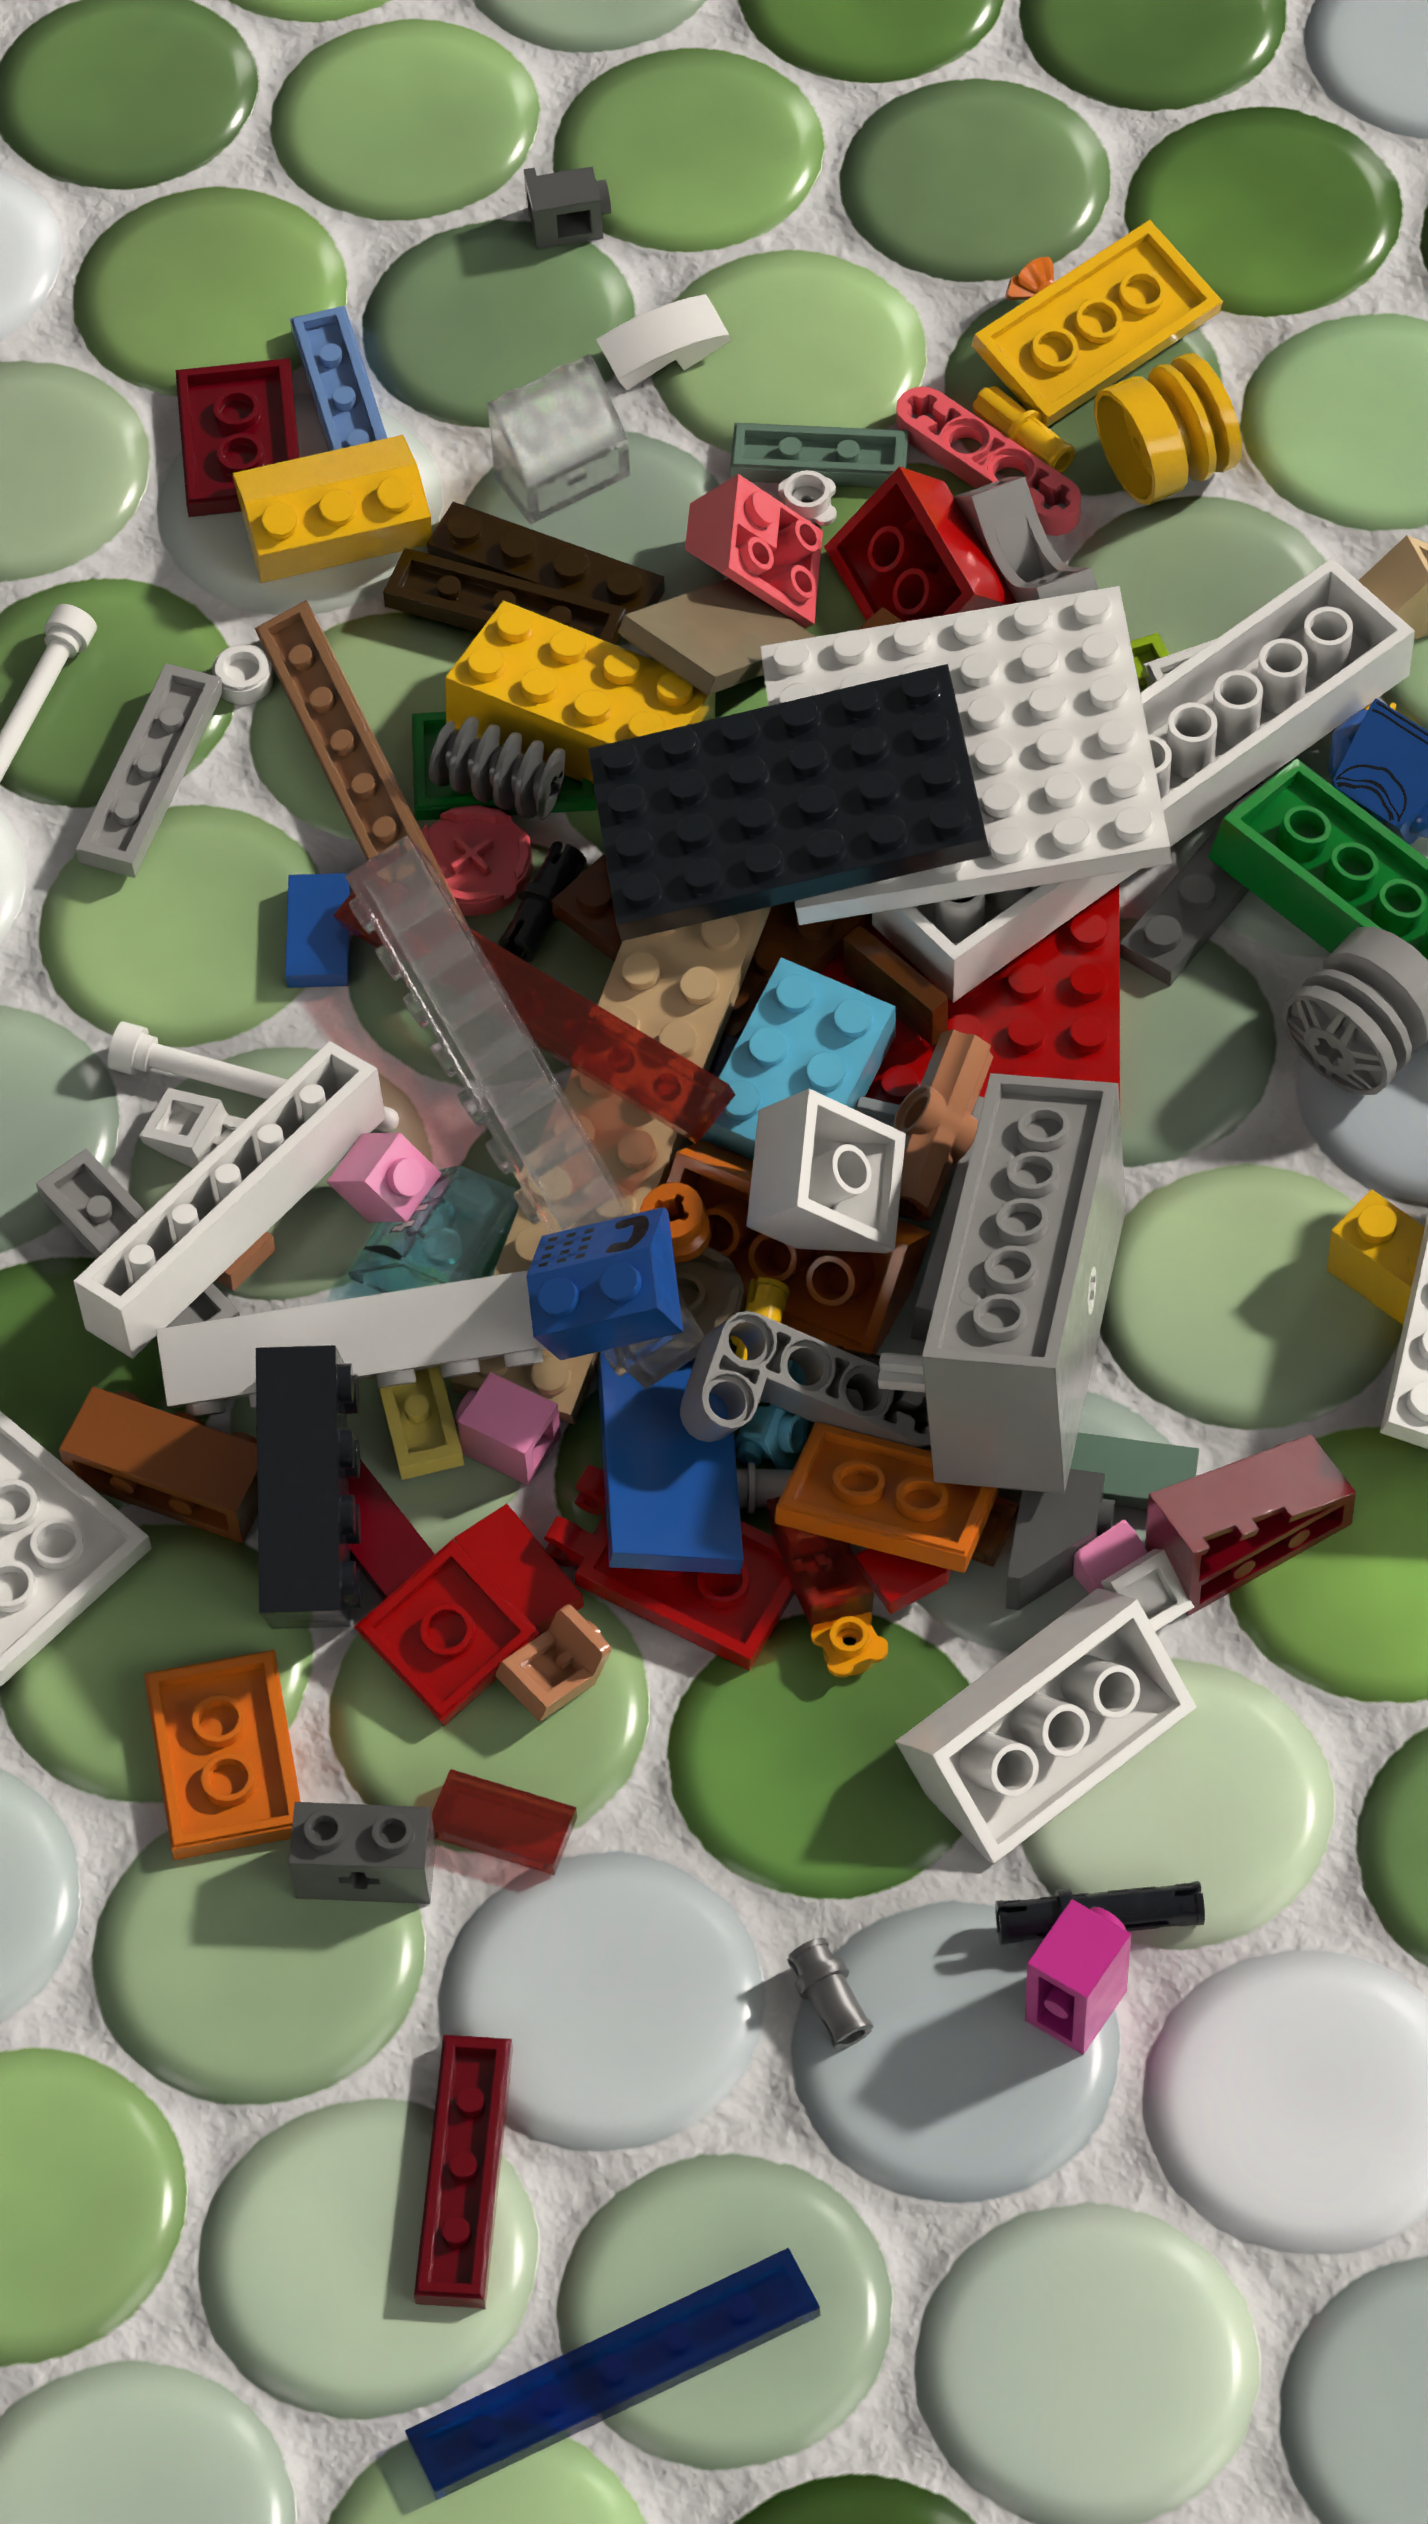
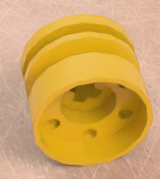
M1186 353L1174 358L1171 364H1160L1154 367L1148 375V381L1143 377L1133 376L1100 390L1095 397L1094 417L1098 437L1106 459L1122 487L1139 504L1150 505L1182 491L1188 483V477L1193 481H1205L1211 478L1214 472L1223 473L1236 467L1241 460L1242 438L1231 399L1220 378L1209 363L1196 353Z

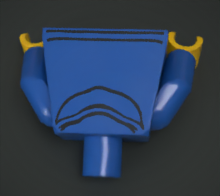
M1375 698L1372 703L1349 717L1333 731L1331 735L1329 776L1332 779L1333 787L1410 845L1419 837L1428 838V731L1397 712L1396 703L1392 702L1388 706Z

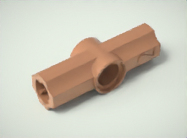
M954 1029L941 1033L921 1085L906 1096L895 1114L893 1128L906 1133L898 1217L909 1218L916 1222L931 1219L951 1165L958 1162L974 1142L978 1120L971 1114L994 1057L989 1050L991 1045L975 1034H965Z

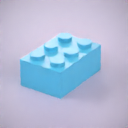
M781 957L699 1115L701 1140L708 1141L753 1160L759 1110L807 1089L814 1090L857 1111L860 1096L865 1097L896 1036L895 1006Z

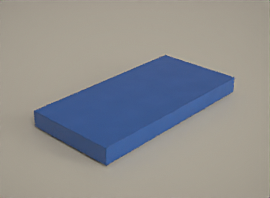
M600 1352L597 1374L609 1567L740 1575L744 1558L734 1432L718 1441H701L688 1433L680 1417L681 1401L696 1358L680 1361L659 1359L651 1355ZM709 1393L710 1408L715 1415L727 1420L728 1410L725 1402L716 1394Z

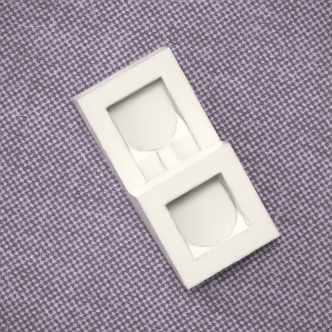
M704 294L675 301L648 311L610 330L596 340L617 379L628 391L674 360L685 371L732 341V338L710 299Z
M167 1088L139 1137L143 1144L179 1163L194 1168L246 1119L228 1115L220 1099Z

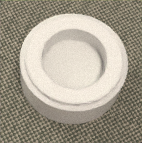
M242 644L229 647L222 651L213 663V675L221 677L223 694L221 698L230 703L238 705L255 703L264 698L273 686L272 664L268 655L256 646Z

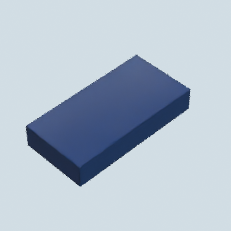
M349 873L288 875L285 971L287 988L349 986L351 881Z

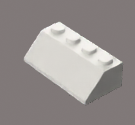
M1097 1588L895 1742L925 1795L987 1861L996 1863L1197 1707L1138 1599Z

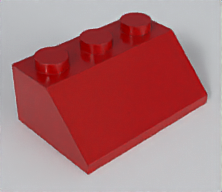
M900 466L824 546L866 621L882 607L903 622L1017 603L945 481Z

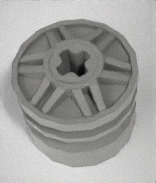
M1357 927L1323 961L1322 970H1316L1283 1004L1282 1021L1288 1038L1302 1058L1320 1075L1338 1087L1358 1095H1377L1394 1079L1395 1074L1410 1061L1411 1052H1416L1428 1042V960L1416 948L1391 932L1376 927Z

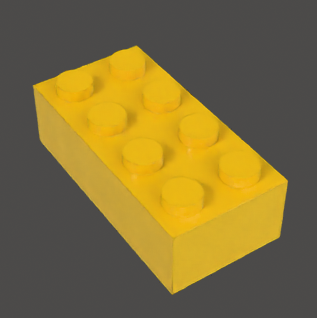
M503 600L445 677L446 723L453 721L455 728L460 730L468 717H476L479 720L478 737L480 738L489 725H498L501 729L499 745L502 746L511 733H520L522 736L521 753L524 754L533 741H542L544 744L543 761L546 762L555 749H564L566 752L565 775L581 782L582 778H585L594 784L588 748L715 719L716 692L706 695L655 660Z

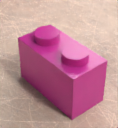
M1071 1899L1027 1963L1025 2021L1082 2055L1087 2051L1127 1992L1131 1933L1126 1931L1123 1923L1115 1915L1100 1907L1088 1909Z

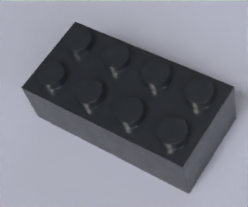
M336 1345L256 1348L259 1613L272 1629L351 1627V1610L362 1609L361 1570H356V1562L350 1561V1544H361L360 1504H355L354 1495H349V1479L360 1478L359 1440L354 1439L353 1429H348L347 1414L359 1413L358 1375L353 1374L352 1363H344Z

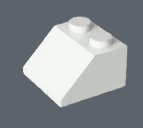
M811 1089L804 1090L760 1109L758 1112L746 1227L796 1249L889 1253L894 1251L906 1133Z

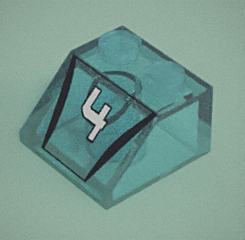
M461 1165L439 1169L442 1173L408 1222H380L349 1270V1279L379 1292L388 1293L492 1276L519 1208L517 1189Z

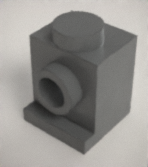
M593 166L538 176L536 175L535 167L524 169L526 205L537 250L603 238L602 215L611 213V202L606 179L596 181Z

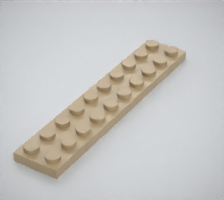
M771 907L622 941L492 1276L529 1270L543 1235L640 1213V1207L648 1193L652 1189L667 1183L676 1153L679 1151ZM542 1350L543 1363L512 1368L505 1367L504 1357L479 1360V1373L453 1377L451 1383L455 1392L466 1395L470 1390L478 1391L489 1373L492 1372L557 1403L559 1420L575 1425L597 1368L600 1352L560 1361L549 1350Z

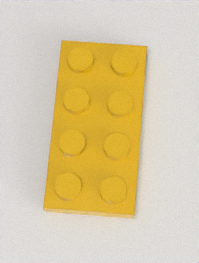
M1148 220L974 335L971 346L1028 411L1032 409L1039 412L1042 416V423L1049 427L1097 395L1100 390L1109 387L1219 314L1223 301L1152 221Z

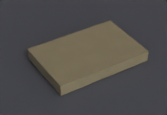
M730 579L625 614L618 631L627 641L706 695L764 675L760 646L816 637Z

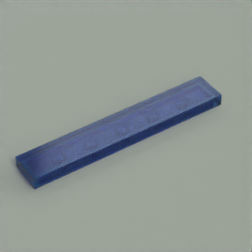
M788 2247L405 2430L406 2439L435 2499L439 2500L820 2317V2306Z

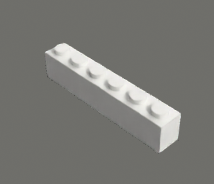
M331 1041L322 1047L74 1280L85 1329L132 1359L157 1336L156 1329L166 1328L345 1157L361 1134L370 1133L386 1118L378 1069Z
M528 1270L156 1329L167 1406L176 1408L186 1407V1413L195 1417L225 1413V1400L249 1397L250 1407L256 1408V1348L336 1345L344 1363H352L353 1374H357L358 1379L376 1377L378 1388L415 1383V1370L440 1367L442 1378L479 1373V1360L504 1357L506 1368L543 1363L542 1350L548 1349L533 1337L526 1277Z

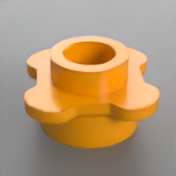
M862 1607L860 1610L848 1612L845 1616L831 1622L820 1620L812 1627L811 1640L814 1645L822 1647L827 1669L836 1677L843 1678L859 1675L867 1671L873 1663L883 1661L888 1654V1642L885 1638L877 1636L871 1625L872 1614L867 1608ZM847 1637H852L856 1640V1643L848 1646L843 1641Z

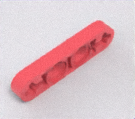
M920 386L911 388L900 396L896 407L897 430L909 431V444L975 489L998 481L995 477L998 471L1005 468H1016L1026 475L1025 478L1035 509L1046 535L1059 536L1067 534L1078 525L1081 515V493L1079 487L1073 481L936 389ZM928 413L932 414V415H933V419H931L930 417H928V416H926V415H927ZM915 414L919 417L915 419L912 418V415ZM972 438L982 446L974 453L964 454L955 451L951 444L958 439ZM1044 503L1052 507L1050 509L1044 508ZM1058 504H1065V508L1063 509L1062 507L1058 506Z

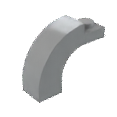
M1025 476L1006 477L954 496L1017 603L1098 590L1091 568L1070 567L1054 551L1039 520Z

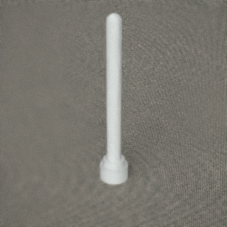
M69 604L56 605L44 626L46 634L44 642L47 647L0 731V782L67 659L74 658L77 653L84 652L97 631L94 619L78 607Z
M124 1021L120 1022L117 1026L108 1053V1068L111 1070L135 1076L138 1071L148 1073L151 1068L263 1099H268L288 1080L158 1044V1038L149 1035L148 1028ZM384 1106L386 1118L375 1130L391 1132L398 1126L399 1116L394 1109Z

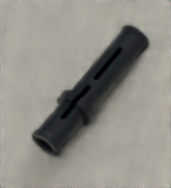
M1199 1881L1170 1886L1110 1890L1099 1893L1072 1894L1069 1888L1056 1890V1896L1027 1900L995 1901L996 1929L1000 1945L1044 1939L1071 1899L1088 1909L1100 1907L1109 1911L1123 1923L1126 1931L1158 1929L1170 1926L1204 1925L1205 1922L1204 1898Z

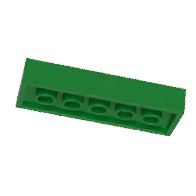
M1297 758L1223 818L1207 858L1329 953H1332L1357 927H1376L1395 934L1416 948L1428 960V859Z

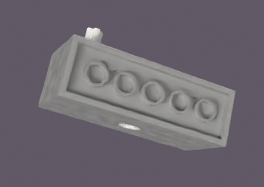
M990 1073L923 1354L920 1356L885 1352L881 1353L879 1361V1389L926 1393L934 1482L1065 1494L1126 1212L1118 1083Z

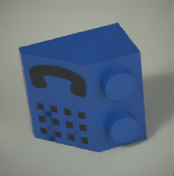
M665 1207L541 1237L526 1275L533 1337L560 1361L683 1332L669 1214Z

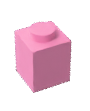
M400 1132L363 1133L329 1177L327 1183L368 1222H408L442 1173Z
M492 1372L489 1373L478 1391L470 1390L464 1396L455 1416V1424L458 1425L460 1445L464 1455L528 1486L561 1437L557 1403Z

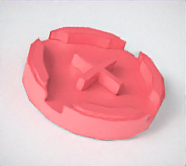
M480 805L456 807L440 814L441 820L433 823L430 827H428V823L421 831L463 916L491 914L512 904L518 898L523 886L530 881L534 869L530 837L523 827V830H521L518 825L513 823L512 817L502 810Z

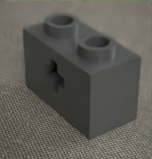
M295 1802L288 1864L296 1899L430 1904L436 1849L430 1807Z

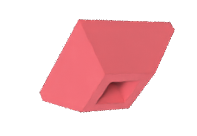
M739 474L690 503L685 550L804 628L807 629L815 623L823 530Z

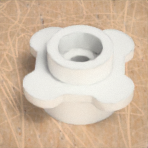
M806 470L794 473L779 484L778 494L783 498V504L809 520L812 524L817 523L820 526H827L835 521L837 511L831 505V497L836 493V485L831 479L818 472Z

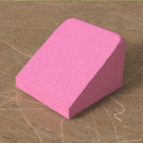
M1122 1520L1075 1553L1073 1576L1090 1594L1097 1588L1104 1589L1101 1581L1148 1552L1135 1530L1126 1520Z

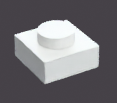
M1153 1549L1101 1581L1105 1590L1138 1599L1155 1631L1194 1608L1164 1549Z

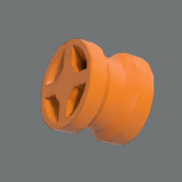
M678 1182L664 1183L652 1189L644 1198L640 1212L665 1207L668 1210L669 1217L679 1213L684 1214L681 1219L669 1221L674 1262H687L700 1256L709 1245L712 1230L703 1202L697 1191L687 1184Z

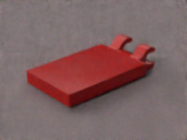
M588 1465L576 1484V1489L581 1492L576 1498L575 1504L588 1513L604 1516L593 1534L583 1530L572 1521L557 1516L544 1536V1540L549 1542L545 1549L559 1565L578 1567L575 1572V1585L750 1671L799 1587L782 1541L741 1521L744 1561L740 1575L609 1567L603 1470ZM801 1550L803 1566L805 1567L812 1555Z

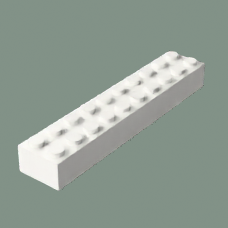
M1332 558L1140 693L1170 847L1340 726L1349 717L1368 706L1375 698H1379L1410 675L1415 630ZM1139 869L872 913V925L954 1003Z

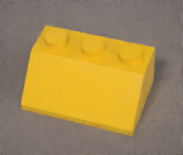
M404 435L232 473L260 583L401 552L404 548L414 549L427 546V542L432 535L431 514L418 465Z

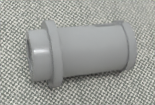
M748 1462L747 1469H737L739 1507L746 1508L747 1514H754L755 1508H776L793 1469H755L754 1462Z

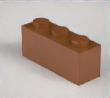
M92 1386L59 1448L62 1463L98 1493L243 1544L258 1515L257 1439L242 1432H233L230 1435L210 1428L200 1419L186 1412L176 1411L170 1414L147 1406L142 1399L129 1392L116 1391L113 1394Z

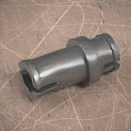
M816 1938L794 1949L788 1955L787 1962L794 1969L798 1977L795 1987L802 1999H810L832 2039L833 2047L835 2049H843L859 2042L870 2034L873 2024L867 2019L846 1980L849 1970L845 1962L841 1958L833 1957L825 1938Z

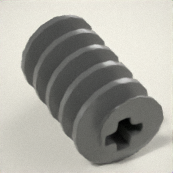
M468 717L460 730L455 728L453 721L445 724L439 732L430 758L429 777L431 782L440 787L451 784V788L456 793L462 795L469 794L472 791L473 796L483 803L491 802L494 799L495 805L505 811L516 807L517 813L527 819L538 815L539 820H544L551 813L564 782L566 752L564 749H555L546 762L543 761L544 744L542 741H533L524 754L521 753L522 736L520 733H511L502 746L499 745L501 729L498 725H489L480 738L478 737L479 720L476 717Z

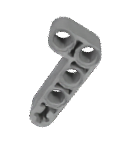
M750 1311L736 1313L705 1335L700 1344L680 1406V1417L685 1429L696 1439L705 1442L721 1440L749 1422L756 1412L759 1400L761 1399L814 1423L819 1422L923 1450L931 1446L926 1393L879 1389L878 1377L880 1366L761 1314ZM729 1334L738 1337L745 1344L748 1353L747 1360L740 1359L732 1352L729 1345ZM788 1360L796 1362L803 1369L806 1378L805 1385H800L792 1379L787 1367ZM846 1385L858 1390L862 1396L864 1403L863 1411L852 1406L847 1399ZM709 1393L716 1394L725 1402L728 1410L727 1420L718 1417L712 1411L709 1404Z

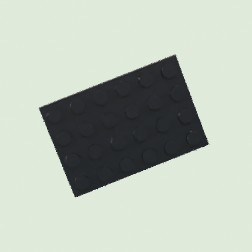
M948 664L588 748L615 920L621 941L990 856Z

